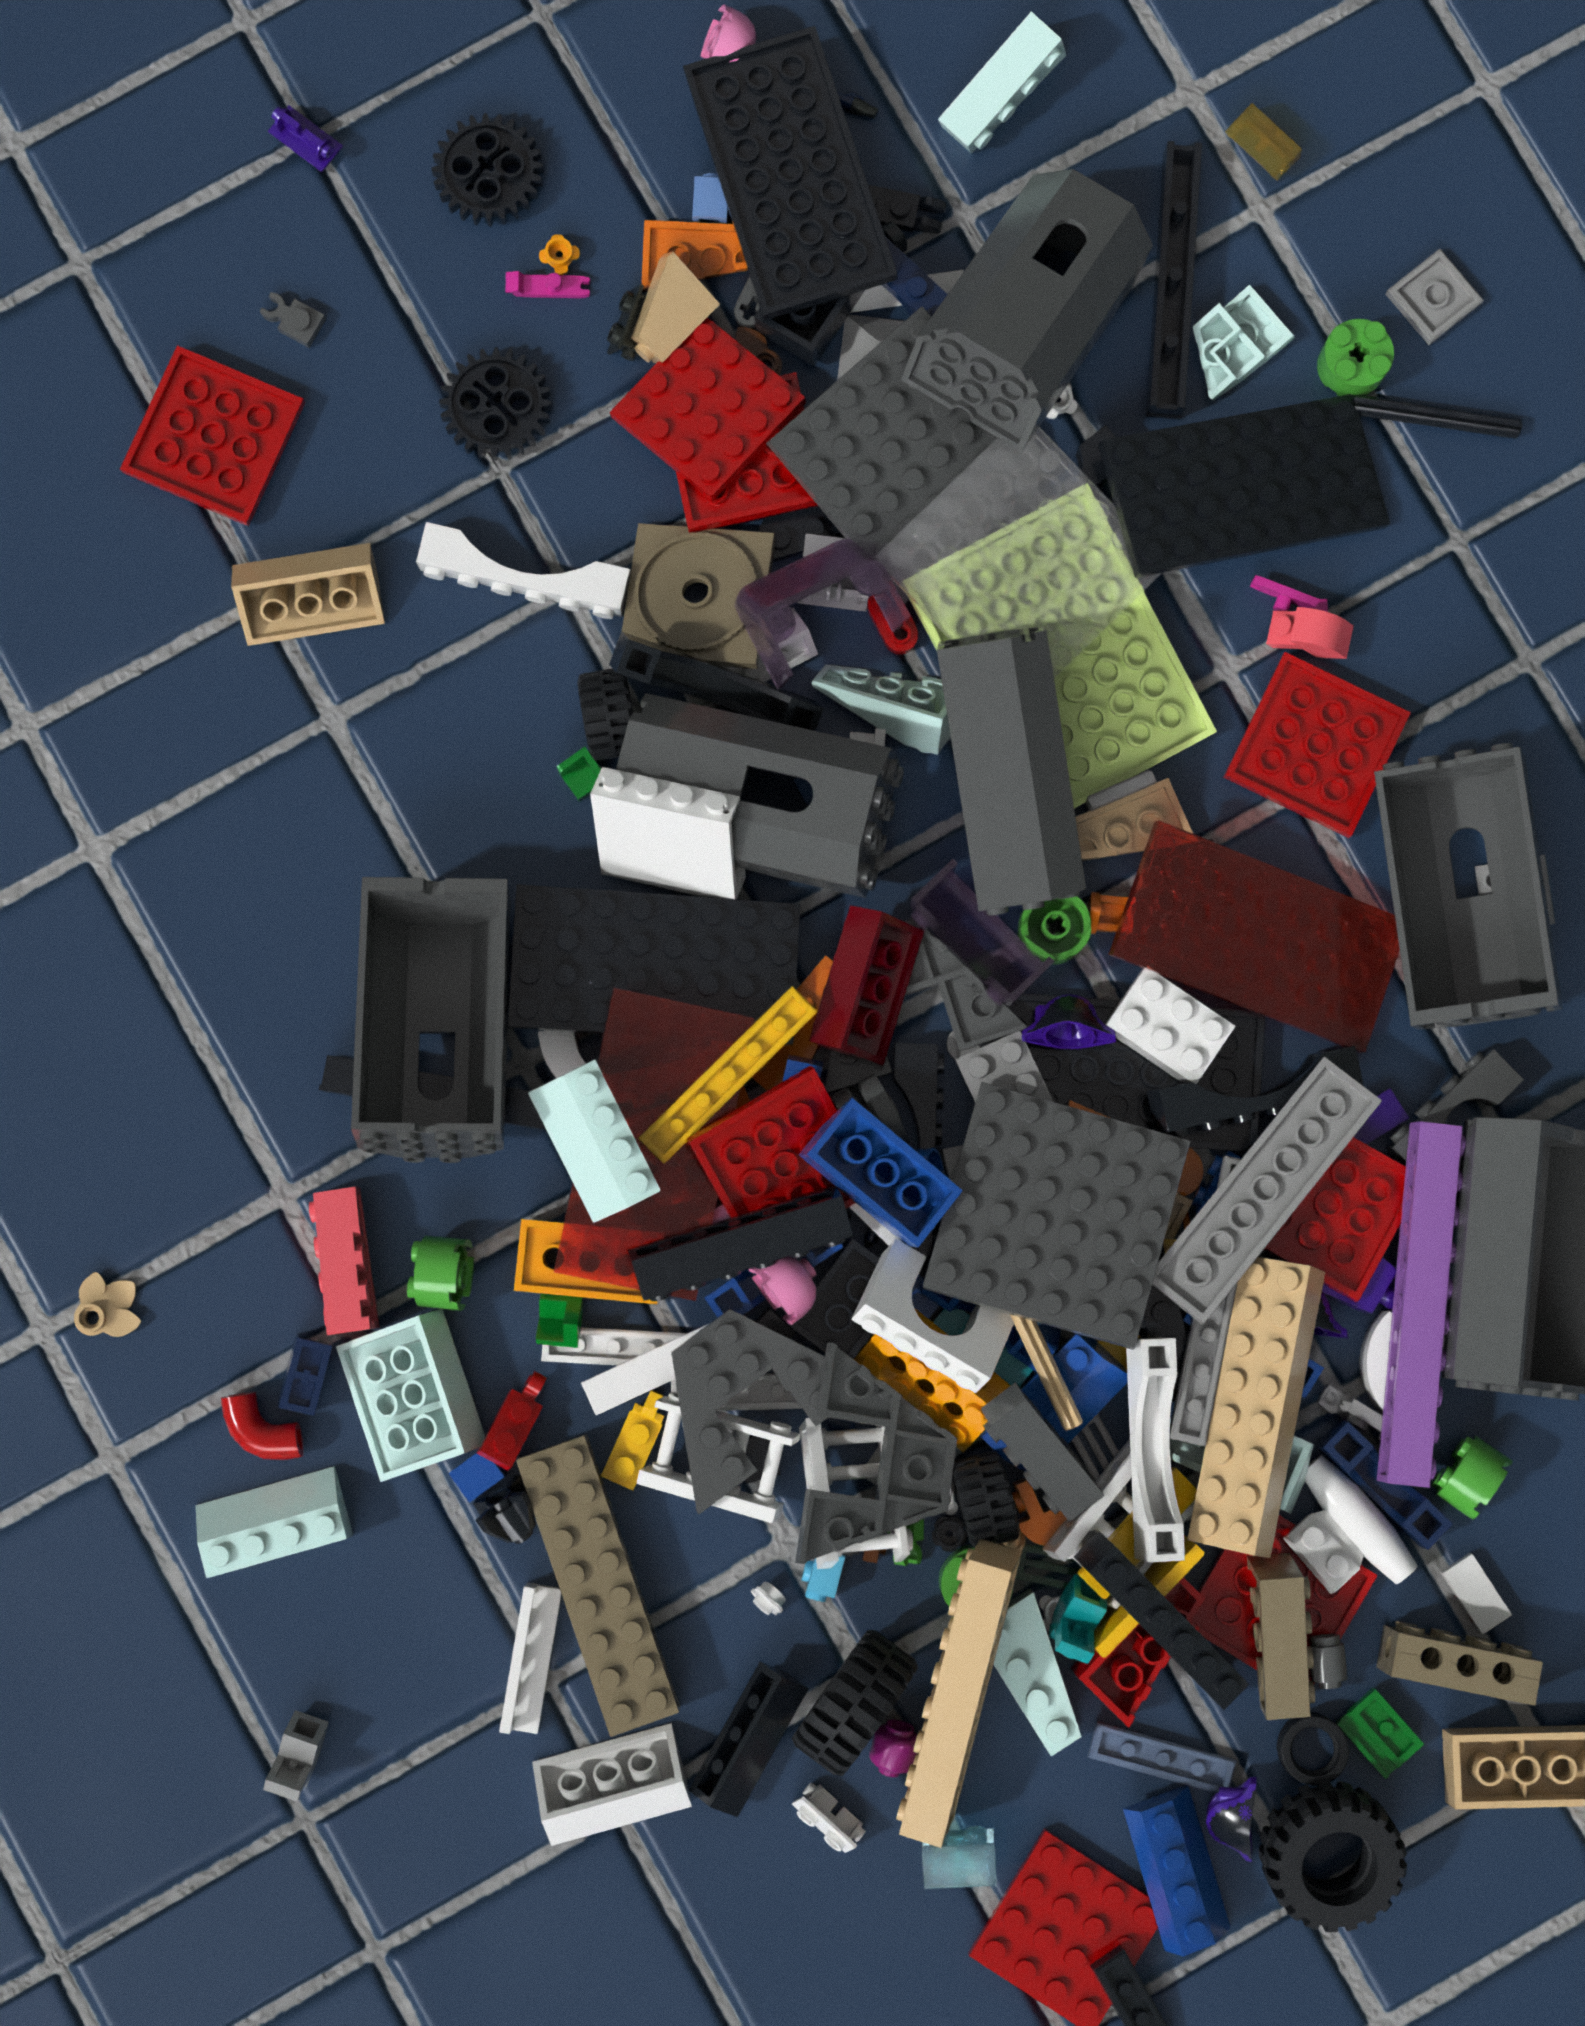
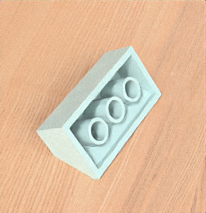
M592 1060L528 1092L593 1223L661 1191L596 1060Z
M335 1466L195 1505L197 1544L206 1579L345 1540L353 1536Z

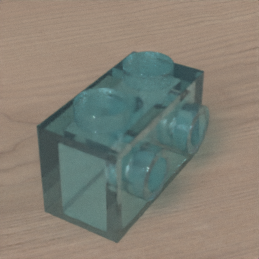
M970 1826L965 1830H949L942 1848L921 1842L924 1889L997 1886L994 1829Z

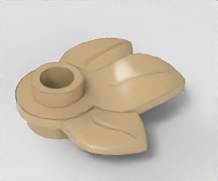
M98 1272L88 1276L79 1288L81 1304L77 1307L74 1314V1323L77 1329L89 1336L99 1335L104 1332L113 1337L125 1336L137 1329L141 1324V1320L136 1314L128 1310L136 1297V1284L133 1281L120 1280L106 1285L105 1280ZM91 1311H95L99 1315V1320L94 1325L90 1324L87 1319Z

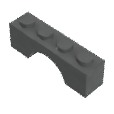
M1494 1049L1484 1054L1479 1050L1464 1064L1468 1069L1459 1078L1453 1075L1440 1087L1443 1094L1435 1102L1429 1099L1416 1110L1415 1114L1418 1118L1414 1122L1423 1121L1445 1124L1449 1113L1464 1101H1477L1488 1106L1498 1105L1524 1079ZM1405 1123L1390 1136L1393 1142L1386 1148L1404 1166H1406L1409 1127Z

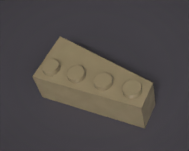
M1290 1553L1271 1554V1558L1247 1556L1248 1570L1252 1571L1257 1586L1249 1587L1251 1603H1253L1255 1617H1259L1260 1622L1253 1624L1257 1652H1262V1657H1256L1260 1707L1266 1720L1310 1717V1704L1315 1703V1689L1313 1682L1309 1681L1308 1669H1313L1314 1667L1313 1652L1311 1646L1307 1647L1306 1635L1312 1633L1311 1615L1309 1612H1305V1599H1310L1308 1577H1303Z

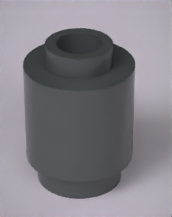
M1320 1634L1311 1636V1645L1309 1646L1312 1648L1314 1667L1310 1669L1311 1681L1319 1683L1320 1689L1340 1688L1341 1681L1348 1679L1344 1643H1340V1635Z

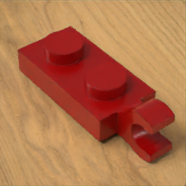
M534 1371L532 1375L528 1376L520 1393L514 1389L508 1392L477 1454L507 1471L512 1468L543 1408L541 1404L534 1400L541 1391L547 1377Z

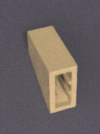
M674 252L665 253L659 259L631 335V339L637 344L634 349L648 363L650 361L653 363L658 361L663 363L694 329L720 305Z

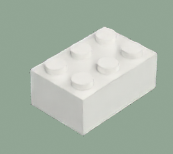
M1147 966L1140 971L1105 1023V1025L1115 1031L1116 1038L1180 1082H1193L1195 1084L1198 1083L1235 1028V1025Z

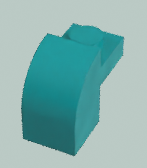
M1077 1574L1073 1575L1059 1598L1050 1623L1049 1638L1055 1640V1651L1062 1653L1067 1658L1076 1659L1088 1664L1095 1654L1094 1630L1107 1611V1599H1102Z

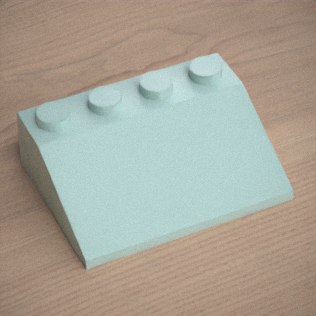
M443 1309L418 1315L336 1346L380 1482L480 1448L485 1434Z

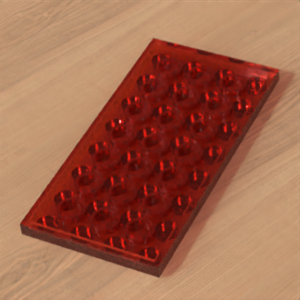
M1159 820L1154 821L1108 955L1140 968L1156 972L1161 976L1340 1046H1355L1356 1052L1365 1053L1400 948L1394 914Z
M613 988L597 1064L661 1191L593 1223L572 1182L554 1273L639 1290L628 1253L629 1249L712 1224L718 1195L688 1141L663 1164L638 1137L754 1024L755 1018ZM740 1089L697 1132L736 1110ZM684 1288L671 1292V1296L696 1301L698 1289L686 1290Z

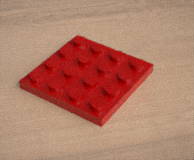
M707 317L663 363L658 361L610 411L612 419L713 502L767 445L766 443L806 404L805 396Z
M177 345L120 470L126 475L249 527L303 410L305 401L301 397Z
M796 372L780 375L782 379L801 393ZM804 406L791 418L790 421H792L798 414H800L804 410ZM768 445L756 455L713 502L676 472L689 533L817 506L816 502Z
M1284 652L1223 778L1350 838L1376 786L1374 771L1383 770L1382 765L1387 763L1411 712Z
M812 1066L803 1069L687 1138L689 1145L730 1218L835 1186L799 1156V1153L819 1128L837 1112L815 1068ZM838 1189L842 1195L845 1209L855 1204L852 1199Z
M1353 1137L1264 1250L1282 1261L1308 1265L1324 1271V1285L1350 1300L1358 1302L1401 1224L1406 1166Z
M1279 1515L1271 1554L1290 1553L1303 1577H1308L1310 1583V1599H1305V1612H1309L1311 1615L1312 1633L1306 1634L1307 1647L1311 1645L1310 1637L1314 1635L1339 1634L1341 1639L1378 1575L1361 1565L1360 1570L1335 1593L1330 1594L1283 1539L1296 1525ZM1222 1549L1198 1589V1592L1205 1599L1190 1624L1205 1639L1257 1670L1256 1657H1262V1652H1257L1253 1624L1260 1622L1259 1617H1255L1249 1588L1257 1586L1256 1579L1252 1571L1248 1570L1247 1556L1253 1555ZM1308 1669L1309 1681H1311L1310 1669Z
M1044 1828L968 1952V1955L1076 2026H1099L1110 2008L1111 2002L1090 1965L1120 1945L1125 1950L1133 1966H1135L1158 1926L1149 1896Z

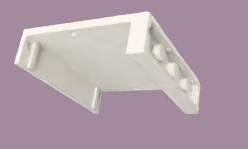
M601 768L590 795L602 875L701 897L737 900L746 878L745 868L735 866L731 824L740 801V796L615 769Z

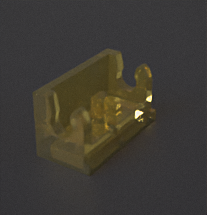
M1253 103L1225 131L1229 138L1234 140L1277 181L1301 157L1302 149Z

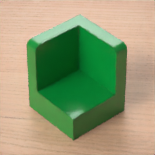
M583 747L556 767L559 775L579 802L590 795L601 770L586 747Z
M541 1294L539 1298V1322L536 1332V1343L578 1348L583 1323V1297Z

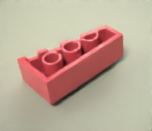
M355 1186L313 1193L314 1201L309 1202V1213L312 1223L316 1222L317 1237H314V1250L316 1257L320 1261L321 1272H319L318 1278L320 1290L323 1293V1315L327 1335L380 1328L361 1189Z

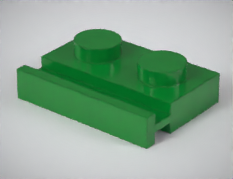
M1373 1687L1349 1708L1343 1717L1335 1721L1343 1733L1385 1779L1424 1745Z

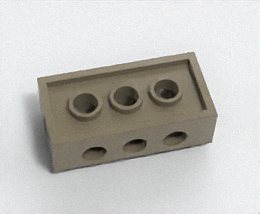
M1395 1621V1627L1383 1626L1376 1667L1391 1677L1536 1705L1543 1662L1532 1657L1533 1651L1524 1649L1523 1646L1501 1642V1648H1497L1496 1643L1472 1635H1466V1639L1463 1641L1461 1636L1437 1628H1431L1430 1634L1425 1633V1629L1403 1621ZM1426 1649V1654L1421 1659V1654ZM1462 1656L1460 1663L1457 1665L1458 1659Z

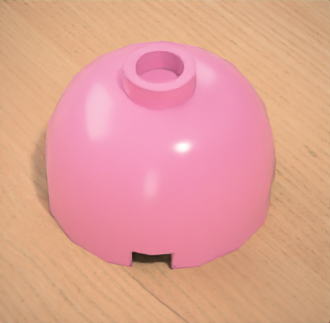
M725 4L722 5L718 11L724 14L720 21L713 19L700 57L706 59L713 56H726L743 47L755 44L757 33L754 24L745 14Z
M787 1256L777 1259L775 1264L767 1268H748L749 1272L756 1274L752 1279L774 1310L781 1307L787 1313L782 1317L787 1324H794L812 1308L816 1300L817 1291L812 1278L817 1274L805 1258L798 1261L796 1258Z

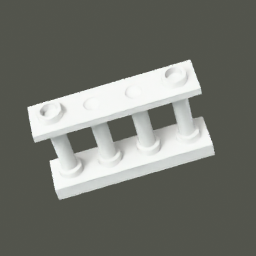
M669 1393L668 1396L656 1400L655 1408L668 1411L657 1461L639 1470L636 1484L695 1501L690 1471L686 1472V1475L673 1471V1466L670 1465L682 1417L678 1394ZM716 1410L715 1413L726 1428L736 1430L734 1439L745 1453L750 1435L770 1440L758 1491H754V1494L740 1491L741 1486L738 1485L711 1506L774 1523L781 1517L784 1503L774 1501L775 1496L772 1495L784 1444L792 1446L797 1443L801 1434L792 1432V1427L785 1423L773 1421L770 1425Z
M806 1418L800 1425L799 1432L801 1434L800 1440L807 1489L830 1492L829 1485H832L833 1481L878 1478L880 1463L832 1467L830 1463H826L824 1450H827L828 1446L878 1442L881 1458L885 1427L876 1426V1428L827 1431L826 1428H821V1423L814 1426L811 1420ZM906 1526L891 1530V1534H883L862 1543L850 1545L843 1550L816 1558L817 1569L832 1568L839 1561L842 1553L892 1548L894 1562H902L910 1555L909 1551L913 1549L912 1532L910 1529H906Z
M1130 1439L1096 1480L1104 1496L1069 1522L1066 1519L1043 1547V1550L1051 1558L1063 1562L1073 1558L1082 1566L1074 1556L1082 1548L1083 1543L1081 1541L1089 1531L1095 1530L1096 1532L1100 1531L1108 1538L1115 1531L1104 1520L1105 1515L1103 1513L1109 1505L1117 1502L1129 1514L1133 1511L1132 1496L1126 1492L1127 1487L1125 1486L1131 1479ZM1195 1500L1181 1514L1183 1524L1191 1520ZM1140 1560L1135 1567L1144 1575L1153 1562ZM1111 1595L1107 1597V1606L1115 1609L1121 1606Z

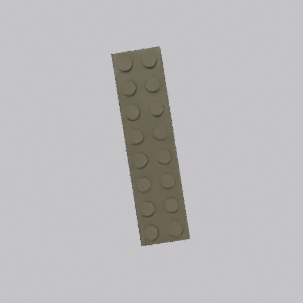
M584 1434L516 1459L528 1497L532 1503V1509L610 1737L679 1713L681 1706L588 1435Z

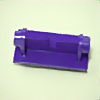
M290 105L284 109L277 107L272 113L271 117L275 120V123L268 130V133L320 172L324 171L343 147L342 144Z

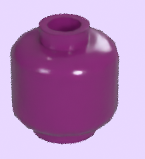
M890 1719L880 1725L875 1732L869 1757L871 1762L879 1768L878 1771L888 1777H898L901 1773L908 1772L917 1754L913 1752L918 1735L914 1731V1727L905 1721Z

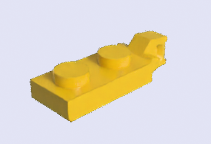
M650 1390L644 1406L635 1403L625 1420L601 1477L632 1491L634 1490L639 1470L644 1468L663 1426L661 1423L665 1416L657 1413L658 1408H655L656 1400L664 1397L663 1394Z

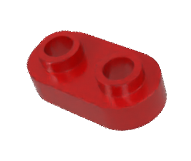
M880 587L874 590L868 599V613L886 648L895 654L910 652L916 646L918 630L905 604L901 605L887 587ZM888 599L891 601L892 606L888 609H883L879 606V601ZM903 629L907 632V637L903 640L897 639L894 635L895 631Z

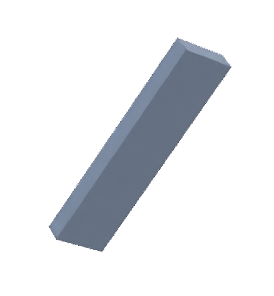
M1096 1721L1087 1755L1091 1759L1214 1793L1219 1792V1786L1231 1787L1237 1760L1234 1758Z

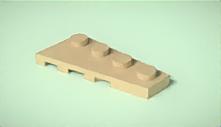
M1169 778L1094 811L1090 810L1075 817L1082 861L1182 846L1196 842Z

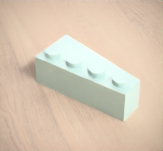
M1031 11L939 117L938 121L941 127L971 154L977 148L979 150L984 148L991 140L992 132L1013 115L1017 106L1066 57L1062 39Z
M1029 1588L1009 1602L994 1666L1050 1756H1053L1082 1736L1034 1592Z

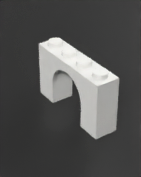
M895 1238L881 1254L851 1320L861 1325L867 1332L876 1334L890 1342L899 1351L907 1352L922 1361L928 1368L939 1371L954 1380L960 1387L969 1389L974 1393L978 1392L991 1379L1014 1325L1010 1314L976 1305L963 1334L950 1336L932 1330L919 1318L912 1302V1289L926 1256Z

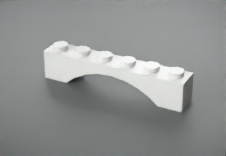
M429 522L425 524L416 560L420 571H424L423 575L432 579L444 580V576L458 579L457 583L470 588H477L478 584L489 586L491 591L505 596H511L512 592L524 594L525 599L535 603L544 604L546 600L559 602V607L570 611H579V608L593 610V615L605 619H613V615L622 617L631 573L628 568L598 561L580 569L559 574L540 575L520 572L502 566L486 557L469 542L461 530Z
M1137 1338L1134 1350L1126 1348L1135 1559L1147 1562L1185 1561L1184 1525L1174 1490L1170 1458V1413L1173 1390L1177 1378L1176 1338Z

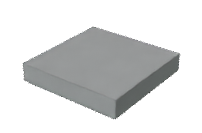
M1441 249L1428 257L1385 293L1428 346L1484 301Z

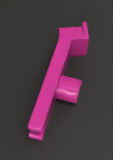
M520 271L506 272L505 292L512 293L516 297L587 298L590 297V290L582 289L581 286L589 285L590 278L575 275H558L557 273L528 275L522 274Z
M1255 575L1251 582V588L1276 597L1273 606L1275 611H1289L1291 604L1299 607L1328 612V599H1318Z

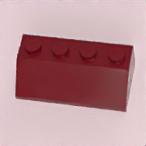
M850 905L809 1041L827 1049L884 1066L924 931L882 911Z

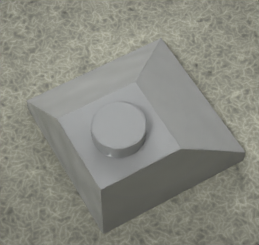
M849 314L844 322L837 380L904 321Z

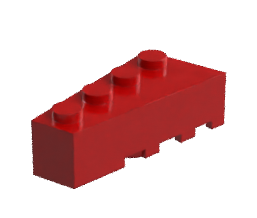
M1184 1577L1165 1596L1189 1623H1191L1205 1599ZM1140 1624L1106 1658H1103L1094 1649L1095 1654L1088 1664L1077 1660L1071 1667L1076 1676L1128 1728L1133 1723L1136 1717L1135 1713L1143 1700L1147 1699L1151 1692V1686L1161 1668L1164 1669L1171 1658Z

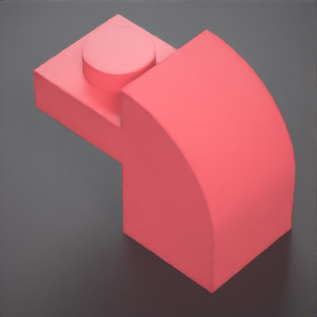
M1297 607L1296 611H1273L1266 644L1272 648L1303 649L1316 658L1347 659L1354 625L1338 615L1318 609Z

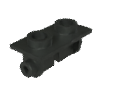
M640 284L630 291H626L619 303V310L622 311L619 321L612 325L608 333L607 341L610 342L607 354L610 355L621 350V357L629 361H634L635 356H639L634 349L637 344L631 339V335L647 292H644L643 295L641 294L644 285Z

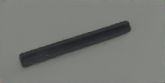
M1354 395L1353 398L1355 412H1358L1359 416L1514 439L1518 438L1522 429V420L1515 417L1365 395Z

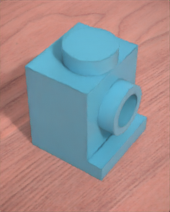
M842 1554L839 1557V1561L832 1568L817 1569L816 1558L805 1563L801 1579L808 1582L805 1597L821 1602H826L827 1597L835 1598L845 1554Z

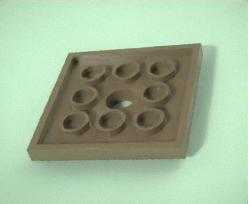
M638 523L622 632L718 666L758 669L775 550V534L727 529H709L689 533L688 527ZM693 583H703L708 586V593L702 601L691 603L684 598V592L688 586Z

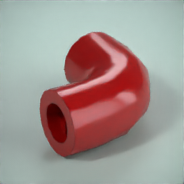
M256 1391L221 1397L223 1416L229 1433L243 1450L262 1459L288 1460L303 1456V1437L299 1423L292 1422L278 1425L266 1422L261 1417L258 1409Z

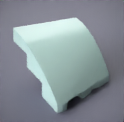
M1250 284L1224 308L1218 303L1193 326L1208 388V396L1214 401L1256 371L1295 338Z

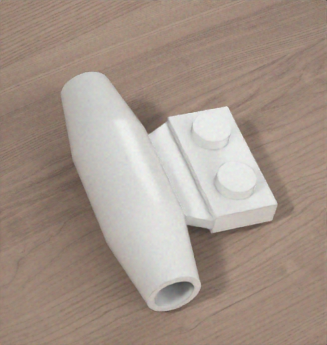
M1322 1454L1309 1463L1305 1482L1323 1511L1307 1515L1283 1537L1285 1542L1330 1594L1335 1593L1360 1570L1363 1557L1395 1584L1406 1579L1415 1571L1418 1565L1393 1525L1361 1488Z

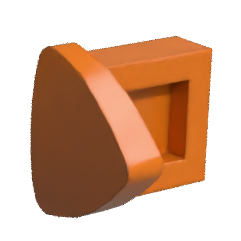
M1091 892L1087 905L1091 919V934H1096V931L1131 934L1134 898L1100 895L1099 892Z

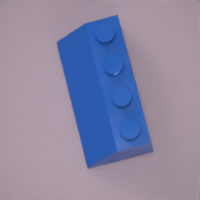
M850 1098L819 1128L799 1153L801 1158L910 1247H919L963 1191L853 1098Z
M1076 1333L1052 1356L1081 1415L1083 1423L1068 1431L1063 1429L1037 1372L1021 1388L1041 1412L1044 1419L1046 1418L1051 1423L1059 1436L1067 1443L1128 1383L1127 1369L1095 1339ZM984 1430L979 1436L996 1450L1005 1461L1014 1465L1003 1451L1007 1445L1002 1439L996 1443L987 1431ZM1022 1464L1017 1466L1019 1469L1026 1471Z
M1184 1785L1123 1808L1164 1950L1184 1957L1216 1944L1229 1930L1230 1923L1189 1786Z

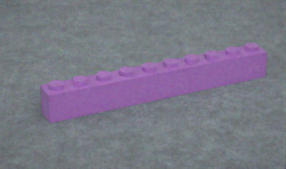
M1423 1121L1412 1122L1409 1126L1377 1481L1430 1488V1480H1433L1436 1474V1460L1432 1457L1433 1446L1438 1442L1440 1433L1439 1423L1436 1422L1437 1407L1441 1406L1443 1399V1389L1439 1386L1440 1371H1443L1446 1365V1352L1442 1350L1443 1336L1448 1333L1450 1322L1449 1315L1446 1314V1304L1453 1290V1282L1449 1278L1450 1263L1454 1262L1456 1256V1245L1452 1242L1453 1228L1457 1226L1459 1221V1208L1455 1205L1456 1194L1460 1191L1463 1180L1462 1172L1459 1171L1460 1156H1463L1466 1147V1138L1462 1135L1463 1126Z

